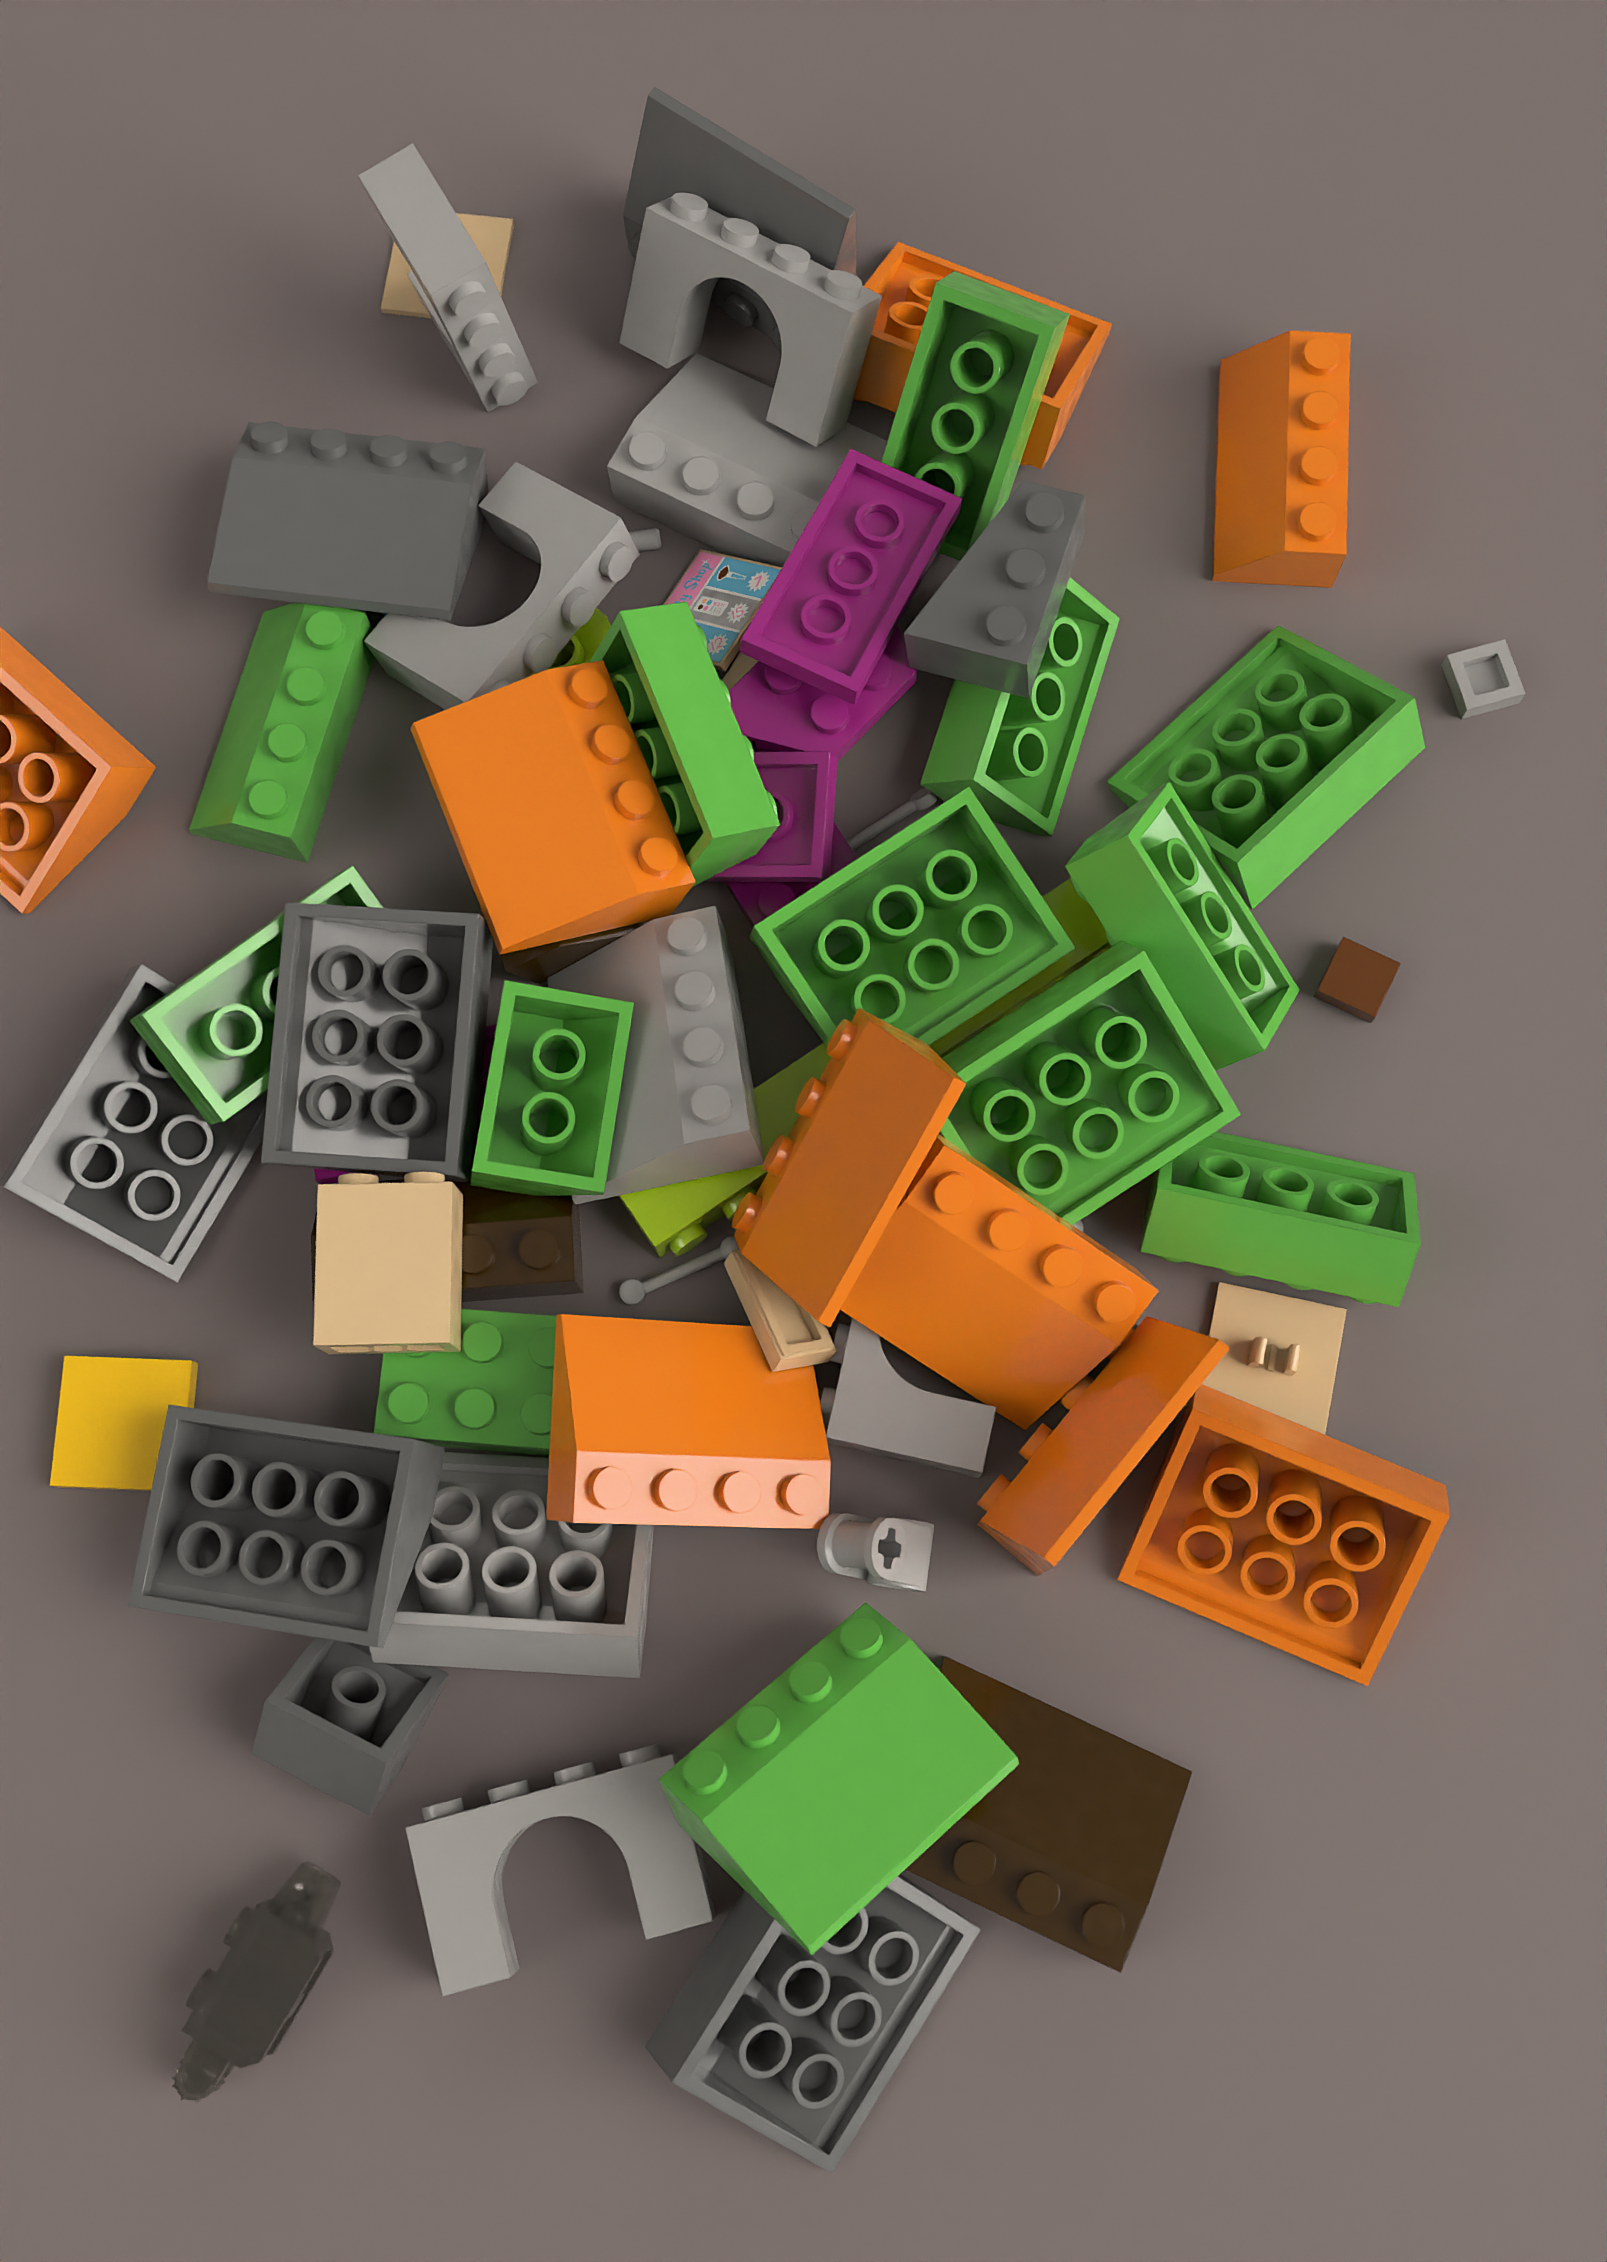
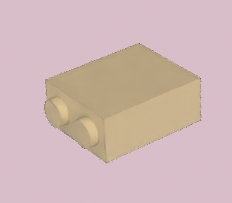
M434 1172L405 1174L404 1183H379L378 1176L352 1173L338 1176V1184L318 1185L313 1346L326 1354L461 1352L463 1194L453 1182H445L443 1174Z

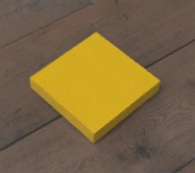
M64 1356L50 1486L57 1488L151 1491L168 1406L175 1405L194 1408L198 1363L192 1360Z

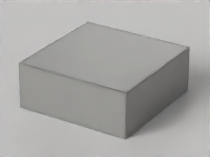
M1505 639L1448 654L1441 665L1461 719L1519 704L1526 694Z

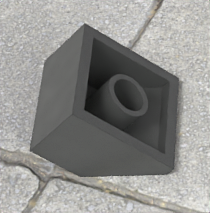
M315 1637L266 1699L251 1754L370 1816L402 1770L449 1674L434 1666L374 1663L369 1646Z

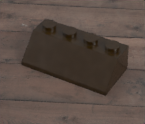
M404 1179L379 1181V1183H404ZM445 1180V1182H453L463 1194L461 1302L584 1293L579 1204L576 1205L574 1203L572 1195L534 1196L472 1186L471 1182ZM317 1212L311 1232L313 1301L315 1300Z

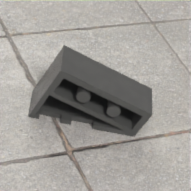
M1023 480L904 632L909 668L1029 698L1085 534V495Z

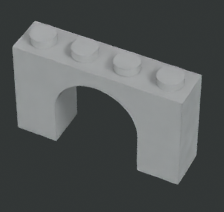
M412 143L361 173L358 177L374 209L412 271L407 274L422 304L487 412H490L500 405L505 406L515 403L525 395L530 387L536 385L538 381L486 261Z
M683 192L676 193L647 207L619 343L666 368L677 364L699 351L711 295L719 278L737 280L753 289L764 300L771 310L780 332L781 362L766 421L815 447L846 427L882 296L862 286V281L857 276L841 270H830L810 260L809 253L804 249L790 244H779L759 234V229L751 222L738 218H728L708 208V203L697 195Z
M515 462L478 507L500 543L541 565L539 580L529 598L516 611L502 620L478 627L457 626L443 619L387 613L367 636L364 643L387 675L445 710L547 670L554 663L557 654L573 634H575L580 626L589 621L595 608L613 586L627 575L632 563L640 555L621 517Z
M852 1318L851 1325L839 1323L834 1340L837 1350L831 1358L832 1362L842 1364L837 1389L825 1386L820 1402L824 1427H828L826 1434L827 1443L979 1478L983 1473L996 1407L935 1394L914 1387L901 1378L889 1364L881 1346L880 1336L854 1318Z
M654 1744L619 1754L622 1768L596 1774L592 1761L553 1772L556 1786L530 1793L528 1780H523L487 1790L490 1804L465 1811L462 1797L421 1808L424 1822L406 1827V1833L442 1996L507 1979L520 1970L504 1902L503 1872L508 1855L518 1838L533 1824L546 1818L558 1816L581 1818L597 1825L613 1838L621 1849L628 1865L646 1940L714 1921L717 1913L700 1845L678 1824L659 1781L661 1776L679 1762L677 1752L661 1757L659 1745Z

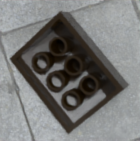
M945 1656L939 1671L1017 1756L1019 1765L905 1870L1121 1973L1149 1906L1192 1771Z

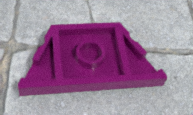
M897 626L855 705L758 661L729 690L731 708L742 734L749 740L755 741L756 748L771 752L831 751L838 757L839 761L916 682L917 671L916 669L909 668L906 645Z

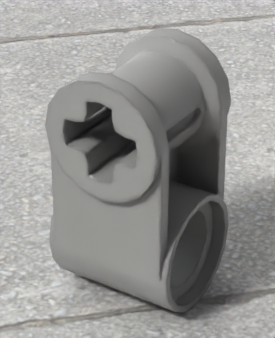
M832 1513L824 1520L818 1534L817 1552L819 1561L823 1568L830 1573L867 1580V1584L926 1592L934 1524L894 1517L876 1516V1520L849 1513Z

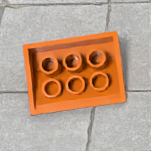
M897 242L864 285V287L881 295L882 298L853 400L867 401L895 413L897 412L935 284L956 271L1070 314L1020 465H1030L1042 470L1061 439L1109 336L1112 324Z
M0 627V894L22 914L31 913L127 816L156 769V766Z
M603 660L547 669L413 722L411 732L499 955L671 916L695 884L694 876Z
M858 1008L852 1021L843 1019L835 1029L826 1051L827 1055L831 1056L830 1061L819 1080L812 1077L805 1084L795 1105V1113L799 1114L797 1121L788 1137L779 1135L770 1147L763 1164V1170L768 1172L756 1195L748 1192L744 1196L732 1220V1227L737 1229L734 1237L740 1252L813 1318L828 1327H831L966 1085L925 1042Z
M938 1134L840 1310L985 1405L996 1407V1412L1026 1430L1120 1345L1159 1290L1136 1268Z
M568 1314L556 1315L546 1520L573 1523L820 1529L824 1520L829 1516L831 1460L814 1365L772 1372L752 1326Z
M1146 1316L1137 1329L1131 1328L1120 1345L1106 1357L1110 1362L1095 1380L1086 1375L1066 1393L1059 1403L1067 1408L1069 1412L1054 1431L1042 1423L1018 1452L1028 1462L1014 1480L1010 1481L1001 1473L986 1491L977 1505L987 1513L977 1526L1037 1576L1055 1567L1230 1348L1217 1338Z
M1201 1384L1188 1400L1117 1580L1368 1686L1450 1517L1447 1488L1443 1483Z

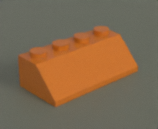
M1290 330L1220 360L1212 581L1333 587L1347 555L1351 333Z

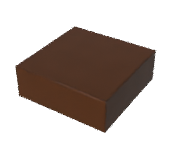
M1343 936L1314 997L1372 1023L1401 963Z

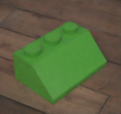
M504 980L472 1168V1186L534 1196L604 1194L634 1002Z

